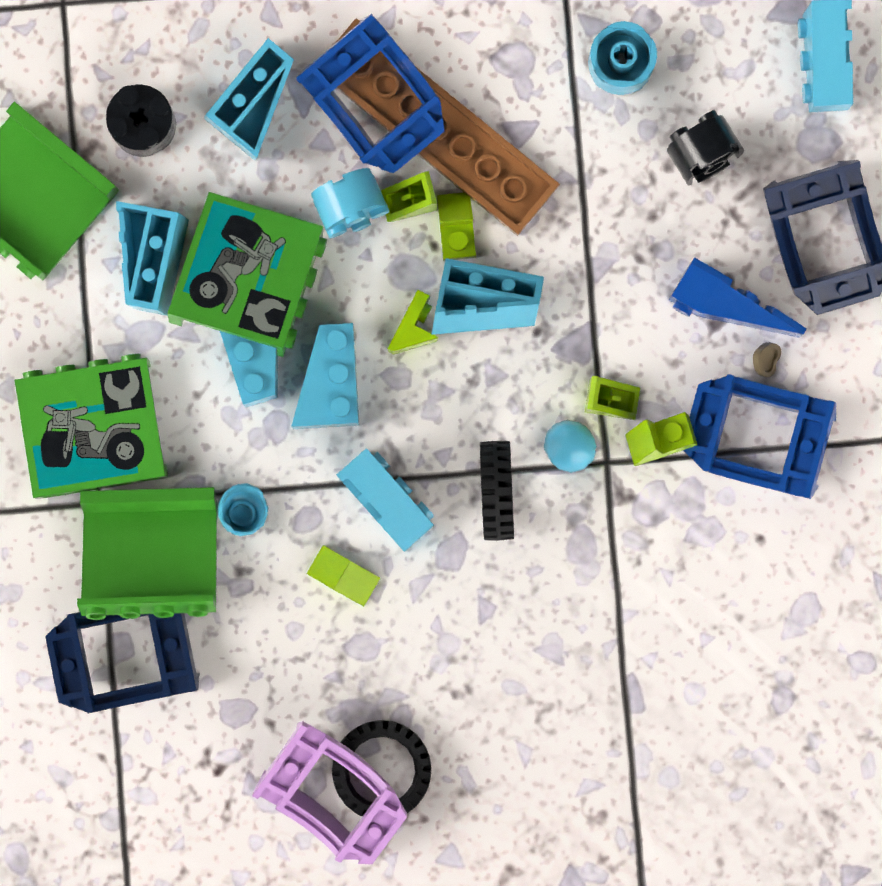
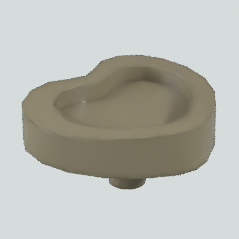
M766 342L755 350L753 365L758 375L769 378L775 373L776 363L781 357V348L778 344Z

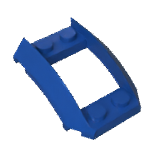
M372 13L360 20L359 24L312 64H309L296 77L297 81L307 89L315 102L340 130L363 164L373 165L394 174L445 132L440 98ZM381 51L406 81L422 105L374 144L360 123L333 90Z
M731 374L716 380L711 379L698 384L689 417L697 446L683 451L694 460L702 471L766 489L811 499L819 487L817 480L833 421L836 422V402L775 388ZM732 395L798 413L782 475L716 457Z

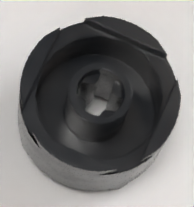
M142 84L123 86L108 104L106 111L108 131L125 152L133 156L147 157L165 149L171 143L176 131V119L168 100L159 90ZM145 115L148 122H142L138 127L135 119Z
M715 110L704 114L698 120L699 124L689 130L685 126L670 135L672 142L667 148V153L688 186L692 185L693 178L700 183L718 174L730 165L727 160L735 154L738 159L744 152V148L724 116L718 115Z

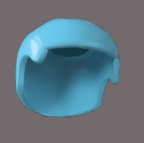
M564 420L555 423L546 433L544 451L551 463L560 470L570 473L583 470L594 460L596 454L595 449L597 446L591 431L579 422Z
M248 483L237 484L223 493L218 503V517L227 532L237 536L252 535L264 526L269 508L263 492L259 488Z

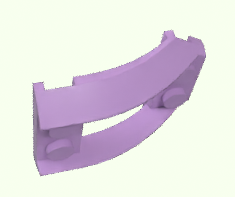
M304 721L297 723L296 730L267 771L264 770L252 795L256 799L262 797L275 804L276 810L310 831L336 856L335 860L340 863L343 859L359 860L358 864H373L407 818V812L395 791L377 771L348 747ZM322 754L344 766L377 795L351 833L323 806L298 789Z

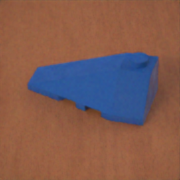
M695 257L669 298L674 303L672 308L687 317L694 314L697 317L798 338L807 329L772 306L766 305L764 309L759 305L761 301L757 298L758 296L748 290L733 289L731 287L732 279Z

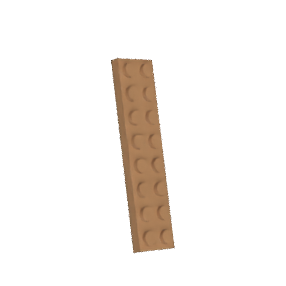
M356 18L337 41L359 24L360 21ZM381 51L336 88L389 132L422 105L406 81ZM418 69L440 98L445 132L417 155L518 236L560 184Z

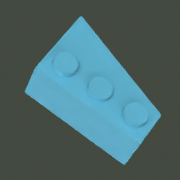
M813 0L808 5L802 18L798 19L799 39L804 38L805 51L800 52L801 71H806L807 83L802 85V99L804 104L808 103L809 113L849 110L853 105V62L850 61L849 41H852V30H848L847 10L852 9V0Z
M269 38L204 116L208 123L253 160H256L294 61L292 57Z
M116 201V210L119 213L120 223L119 241L122 244L123 254L122 272L125 303L139 311L168 316L167 313L172 300L189 219L178 212Z
M446 258L431 335L535 326L544 277Z
M353 323L319 325L291 427L293 429L359 426Z
M220 331L243 405L247 408L278 398L277 348Z

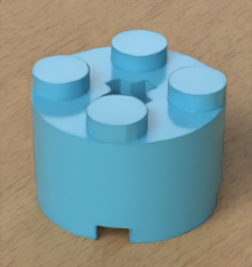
M621 21L607 26L595 37L588 59L589 71L595 85L606 92L616 95L631 94L644 87L652 75L657 60L656 44L649 34L644 31L645 29L638 24ZM619 53L625 54L626 64L619 63V59H617Z
M362 168L342 175V180L335 183L330 180L311 193L313 203L330 239L344 234L348 228H352L353 232L363 230L371 225L369 219H377L390 212L370 168Z

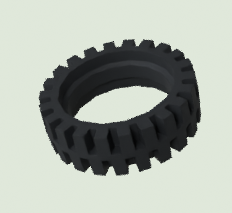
M510 441L480 442L484 540L514 539Z
M376 720L356 727L340 742L353 752L356 751L359 745L369 739L379 737L397 740L408 749L414 761L415 774L412 785L399 800L406 812H410L425 796L431 780V761L424 743L411 729L393 721ZM333 760L332 777L336 792L348 808L359 816H363L373 801H369L357 793L350 781L349 770Z

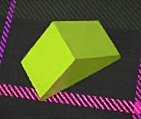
M429 171L422 172L381 190L390 211L386 214L387 222H394L437 211V201Z
M592 376L589 380L585 413L636 420L640 387Z
M324 545L306 573L363 607L380 580V577Z

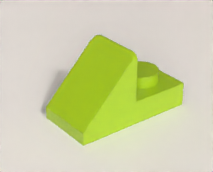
M464 192L437 195L443 261L446 258L453 260L476 258L470 196Z
M417 290L387 348L388 352L395 355L438 341L437 336L431 335V333L416 326L418 321L423 324L425 323L432 309V306L428 304L430 295Z
M686 412L655 423L646 419L625 434L634 466H639L697 446L691 421Z

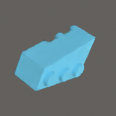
M366 448L336 475L405 552L434 527V524L430 521L434 515L422 501L418 505L413 502L408 496L412 492L410 487L400 476L396 480L392 478L386 471L390 465L378 452L372 455Z

